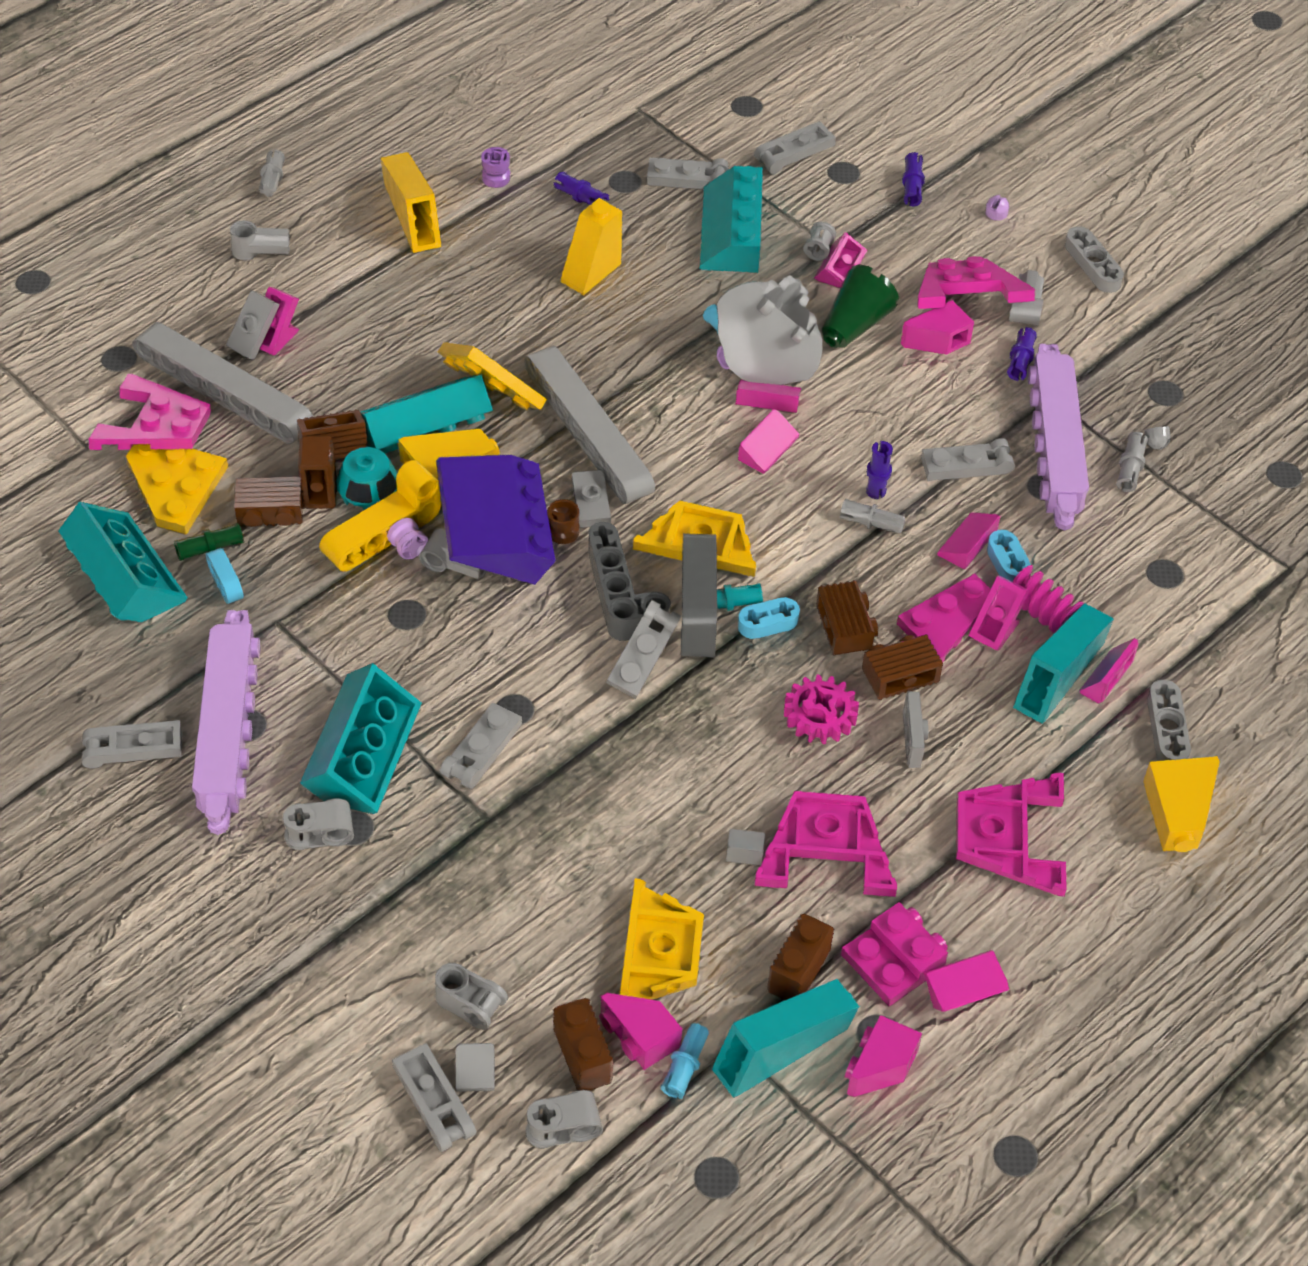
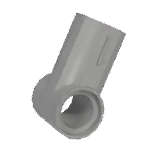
M246 220L237 221L230 227L232 255L239 260H250L256 257L257 254L289 255V229L256 228L254 223Z
M1027 270V272L1019 274V279L1035 289V301L1012 303L1009 321L1039 326L1043 306L1041 296L1044 278L1039 275L1038 271Z
M442 528L436 529L432 533L419 555L420 562L427 569L434 572H443L447 568L476 579L483 578L486 570L449 560L446 531Z

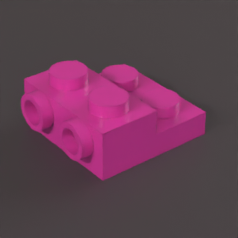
M900 902L873 919L870 929L842 947L841 956L889 1007L926 981L924 972L944 966L948 956L947 944L943 937L936 932L930 934L922 926L923 920L918 911L913 907L906 909Z

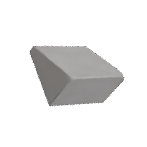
M730 829L726 862L761 865L765 833Z
M470 1043L456 1045V1092L495 1091L494 1044Z

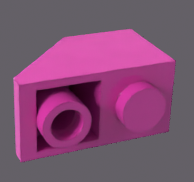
M951 300L945 303L943 308H932L919 316L911 317L905 321L901 345L904 348L947 355L971 343L974 321Z
M606 993L601 996L599 1019L603 1027L609 1033L614 1032L621 1040V1047L626 1056L631 1061L636 1060L644 1070L680 1048L682 1027L660 1001Z
M880 1015L875 1027L867 1026L863 1034L860 1047L864 1049L860 1057L853 1056L849 1062L844 1076L850 1079L847 1094L856 1097L904 1082L919 1051L923 1033Z

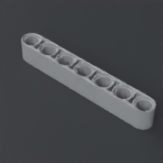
M155 322L132 342L135 352L144 361L285 443L292 444L298 439L297 419L313 416L311 411L303 404L162 323Z
M553 345L525 356L524 362L528 375L597 470L604 471L605 481L623 504H628L654 493L655 483L651 473L558 348Z

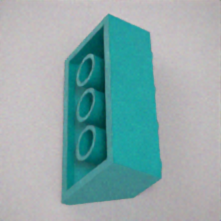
M733 166L704 186L700 270L758 273L761 245L763 167Z
M473 375L360 411L366 425L367 447L376 448L384 453L399 449L397 443H399L398 439L426 435V433L438 430V433L450 432L457 429L455 423L466 420L469 425L485 419L484 413L493 411L482 375Z
M79 501L58 530L66 542V547L75 555L81 564L80 568L90 577L95 585L96 592L104 598L110 607L111 614L117 619L144 622L187 600L188 597L129 513Z
M374 663L348 673L300 784L322 801L343 799L349 803L350 809L369 814L378 813L422 702Z

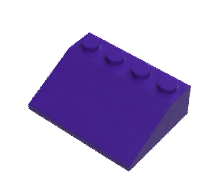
M514 455L439 457L436 465L449 560L536 585L556 561L539 463Z

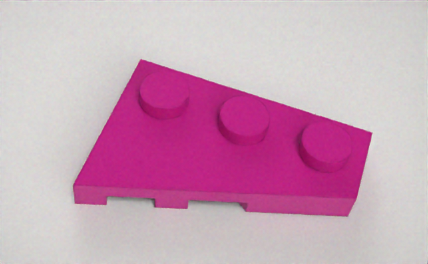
M973 574L900 614L897 619V625L907 636L913 635L918 637L927 634L940 659L944 662L946 655L952 648L955 649L964 634L970 627H973L990 592V588L976 574Z

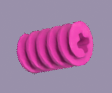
M1029 565L1020 571L1013 580L1014 583L1030 590L1021 609L1028 610L1032 618H1039L1040 624L1043 626L1049 625V630L1055 633L1084 603L1079 601L1074 606H1071L1074 595L1068 594L1062 599L1061 596L1064 588L1058 586L1051 591L1054 581L1049 578L1041 583L1044 576L1043 572L1037 571L1031 576L1033 565Z

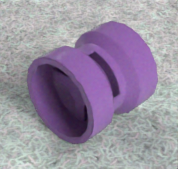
M491 147L483 151L481 155L483 167L482 181L485 185L492 188L506 186L510 181V155L508 151L500 147Z

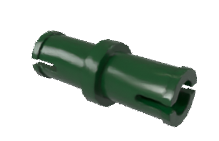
M235 523L234 525L213 531L205 529L199 535L175 540L174 547L178 559L182 561L186 558L219 548L244 543V538L239 524Z

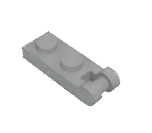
M819 121L758 146L754 152V157L760 163H765V168L774 175L779 173L786 165L835 146L836 137Z
M649 157L647 185L704 189L705 185L726 172L729 165L726 160L721 158L715 159L713 162Z
M1003 438L996 439L988 444L922 449L921 460L927 481L1008 474L1015 468L1013 457L1008 455L1010 452L1008 441Z
M653 600L648 605L606 681L607 684L635 699L682 617L675 612L671 614L660 608L661 604ZM653 620L664 625L661 633L649 628Z
M492 702L453 754L445 758L440 768V774L450 779L455 777L461 780L462 785L469 789L474 788L521 727L522 716ZM466 763V764H468V765H470V766L465 767V766H463V764Z
M180 720L86 729L82 735V744L86 747V750L82 752V764L86 768L95 769L105 763L182 757V728ZM109 743V746L101 747L103 744Z
M427 1043L392 1059L395 1072L432 1134L433 1140L440 1152L451 1148L452 1142L462 1137L467 1140L477 1134L470 1116ZM453 1116L456 1123L444 1128L441 1121Z

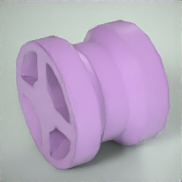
M404 518L397 521L391 526L387 534L388 541L397 547L398 554L407 560L419 556L428 542L427 536L422 531H418V525L412 518Z

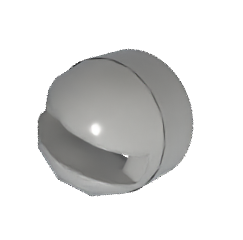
M1169 426L1144 430L1145 435L1148 437L1147 445L1152 449H1163L1169 444L1171 437Z

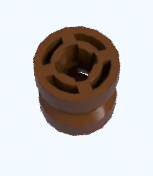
M568 499L552 502L547 509L552 541L558 544L574 542L578 538L580 531V510L578 505Z

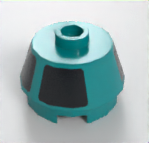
M371 447L358 448L351 451L345 457L336 478V487L346 505L351 503L362 507L364 511L397 491L396 476L398 472L384 452Z

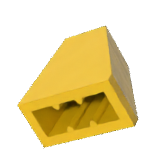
M598 198L580 213L561 276L563 284L585 295L621 265L622 210Z
M481 429L408 436L398 439L401 463L404 465L408 461L416 460L437 480L436 461L439 457L500 454L495 440L488 438Z
M1218 756L1149 762L1143 783L1163 852H1187L1192 849H1198L1205 830L1220 763Z

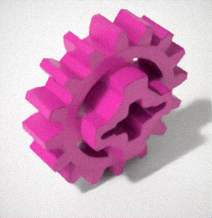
M816 675L813 682L804 677L802 686L794 683L791 693H786L783 715L788 717V728L796 727L797 737L802 736L804 733L807 734L808 742L812 743L815 737L820 738L822 744H826L827 737H832L836 742L840 741L841 733L849 735L851 733V726H856L859 702L854 701L855 692H845L847 683L842 682L836 685L834 684L833 676H830L827 681H822L821 676Z

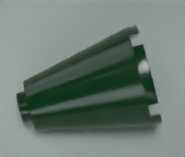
M858 264L852 266L844 278L822 327L823 339L829 346L845 348L895 310L898 305L896 302L899 300V294L887 277L881 274L878 278L870 273L873 268L866 265Z

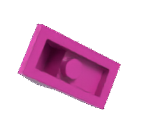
M268 286L265 297L280 305L260 350L276 355L299 331V328L290 324L299 298L275 287Z
M997 576L968 636L999 651L1020 623L1021 619L1017 618L1030 590L1002 576Z

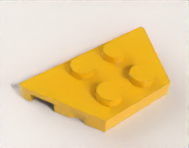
M679 500L669 509L667 514L660 516L652 523V529L643 536L638 534L633 540V550L682 561L683 534H716L717 569L755 577L756 562L753 561L751 555V545L748 535L745 534L742 514Z
M638 878L634 880L620 995L653 1000L697 986L704 914L690 906L681 905L676 898L667 893H664L662 896L647 888L646 882Z

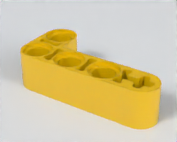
M408 461L399 469L396 476V492L330 530L323 536L319 543V549L339 570L343 572L349 571L391 546L392 544L388 541L387 534L391 526L397 521L404 518H412L417 523L418 528H420L437 516L441 507L439 481L418 461Z

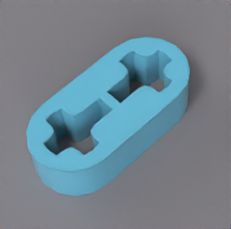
M997 530L990 535L987 546L988 556L999 576L1013 582L1019 573L1017 571H1022L1025 567L1031 565L1019 540L1012 532Z
M219 548L207 552L205 556L208 567L225 602L230 604L243 599L244 594L241 584L224 550Z
M784 597L746 606L739 613L738 630L746 638L756 639L794 629L799 621V605L796 601ZM779 612H784L785 615H790V616L785 617L783 613H779Z

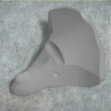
M790 275L779 284L773 280L768 282L752 281L742 283L730 288L720 296L716 305L718 336L723 348L726 364L741 379L748 382L784 385L792 382L808 381L815 374L820 365L822 355V337L815 315L806 308L809 301L808 290L799 279H795Z

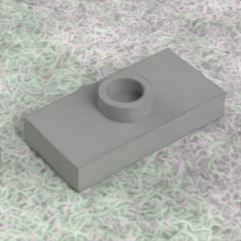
M251 290L226 346L249 359L255 360L280 304Z
M604 471L572 472L575 504L578 505L580 510V528L591 527L598 522L611 523Z
M907 692L903 707L907 765L909 768H921L925 749L924 740H928V720L922 719L920 692Z

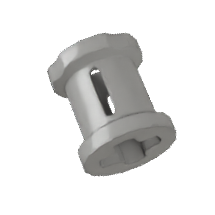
M820 221L812 225L810 230L811 237L805 242L803 247L804 253L810 259L816 261L827 258L830 252L829 244L834 242L836 237L835 228L827 222ZM821 230H824L822 237H820ZM818 245H820L819 252H816Z

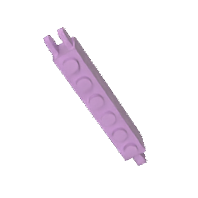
M1039 344L1034 366H1029L1028 384H1033L1030 392V406L1035 407L1036 410L1033 411L1032 427L1033 429H1038V434L1035 436V452L1040 453L1037 461V475L1043 477V481L1041 480L1039 494L1040 500H1045L1046 513H1053L1055 526L1065 531L1072 529L1075 514H1079L1084 510L1086 494L1089 491L1074 359L1067 354H1060L1057 344Z
M228 610L224 624L215 625L209 632L192 790L196 797V807L202 813H205L208 819V830H210V833L217 835L226 833V830H229L231 813H239L240 799H246L247 792L246 778H242L243 770L249 769V749H245V742L252 739V722L248 720V713H254L255 696L254 692L250 691L251 685H257V665H253L254 658H259L260 639L253 636L248 610Z

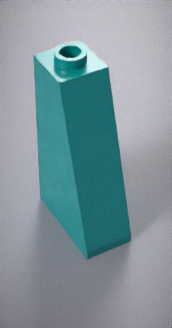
M1084 603L1032 655L1013 708L1043 724L1104 645L1114 618Z
M835 979L738 1020L732 1024L712 1070L732 1097L735 1098L848 1030L860 1006L839 980Z

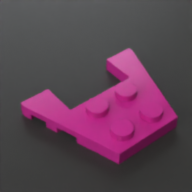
M979 256L968 257L967 260L960 261L942 258L938 262L928 263L918 294V309L945 307V295L1001 291L1008 303L1035 301V289L988 259Z
M128 373L119 388L120 399L144 402V407L131 428L98 423L89 437V449L102 450L101 445L118 444V450H130L133 444H150V449H192L210 417V404Z
M1064 773L1050 774V778L1035 781L1034 778L1023 779L1021 784L1002 787L1001 784L958 792L956 859L1048 893L1065 897L1067 890L1066 862L1028 858L1027 804L1063 806Z
M794 791L778 825L775 837L768 846L761 867L756 872L755 886L787 888L789 857L840 860L864 863L863 895L896 897L897 883L895 878H892L888 867L889 861L886 852H883L879 842V833L866 797Z

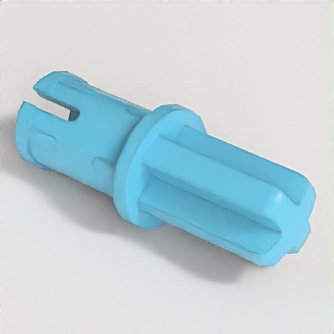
M692 1023L687 1030L679 1051L672 1053L671 1067L661 1085V1090L666 1095L676 1099L677 1097L679 1099L684 1097L691 1076L700 1067L698 1057L709 1034V1030L706 1027Z

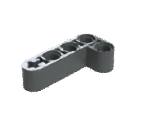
M608 522L593 524L589 529V560L607 630L612 638L619 641L630 640L651 600L661 604L660 608L670 614L671 601L667 595L661 592L635 594L617 528ZM653 620L649 628L661 633L664 625Z
M683 534L681 657H715L717 631L716 534Z

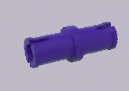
M917 152L906 155L905 172L902 175V184L905 186L904 203L906 205L909 203V206L921 204L922 186L925 183V175L922 172L923 156L921 154L918 156Z
M563 171L559 172L555 177V180L562 183L554 182V187L571 195L572 199L578 203L584 202L591 205L598 198L607 201L610 199L607 193L591 187V184L586 180H578Z
M1025 327V332L1021 328L1017 334L1016 344L1011 347V362L1007 375L1012 380L1019 381V376L1021 380H1024L1027 375L1028 365L1033 361L1035 354L1033 346L1037 333L1032 328Z
M880 441L879 451L878 443L875 442L873 444L871 461L866 469L867 476L869 477L866 493L873 499H879L880 490L881 498L886 495L887 480L892 474L890 460L893 447L886 441Z

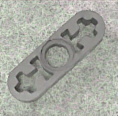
M1079 226L1069 229L1065 241L1066 250L1099 290L1106 293L1118 291L1121 288L1124 276L1121 267L1089 229ZM1088 257H1096V258H1099L1101 261H1100V262H1092V261L1088 260L1087 258H1088Z
M1158 680L1151 685L1147 697L1157 760L1188 759L1191 746L1180 688L1172 681ZM1159 694H1164L1165 698L1169 699L1167 707L1163 708L1164 699L1163 696ZM1163 719L1172 720L1177 724L1178 728L1174 730L1166 729L1160 724V721ZM1175 741L1173 745L1174 752L1179 756H1174L1173 752L1169 750L1170 743Z

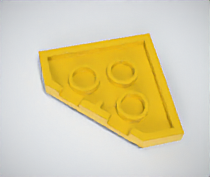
M443 342L437 353L445 358L443 363L456 372L461 370L472 376L482 375L485 387L488 390L493 391L495 389L513 398L512 402L524 410L529 408L541 410L547 400L474 346Z
M133 444L126 455L127 464L134 474L140 492L151 510L156 525L187 535L228 468L227 458L193 448L150 449V444Z

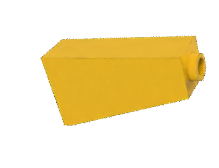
M409 152L381 157L384 185L412 252L416 253L441 247L434 192Z

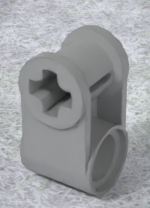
M330 799L323 802L297 803L288 807L283 814V823L286 827L284 838L286 844L295 850L324 846H342L351 842L354 838L351 809L346 800ZM297 813H300L301 820L297 821ZM299 833H303L302 841L299 838Z
M447 963L442 965L435 975V994L438 1005L463 1018L475 1028L481 1030L488 1029L491 1024L490 1018L499 1005H504L508 1000L507 993L500 985L491 980L484 979L460 964ZM449 984H456L459 986V988L447 989L445 988V986Z
M581 1090L568 1095L539 1099L534 1101L527 1111L526 1137L528 1142L537 1148H549L571 1142L589 1141L598 1137L603 1131L595 1097L591 1091ZM540 1109H543L542 1114H539Z

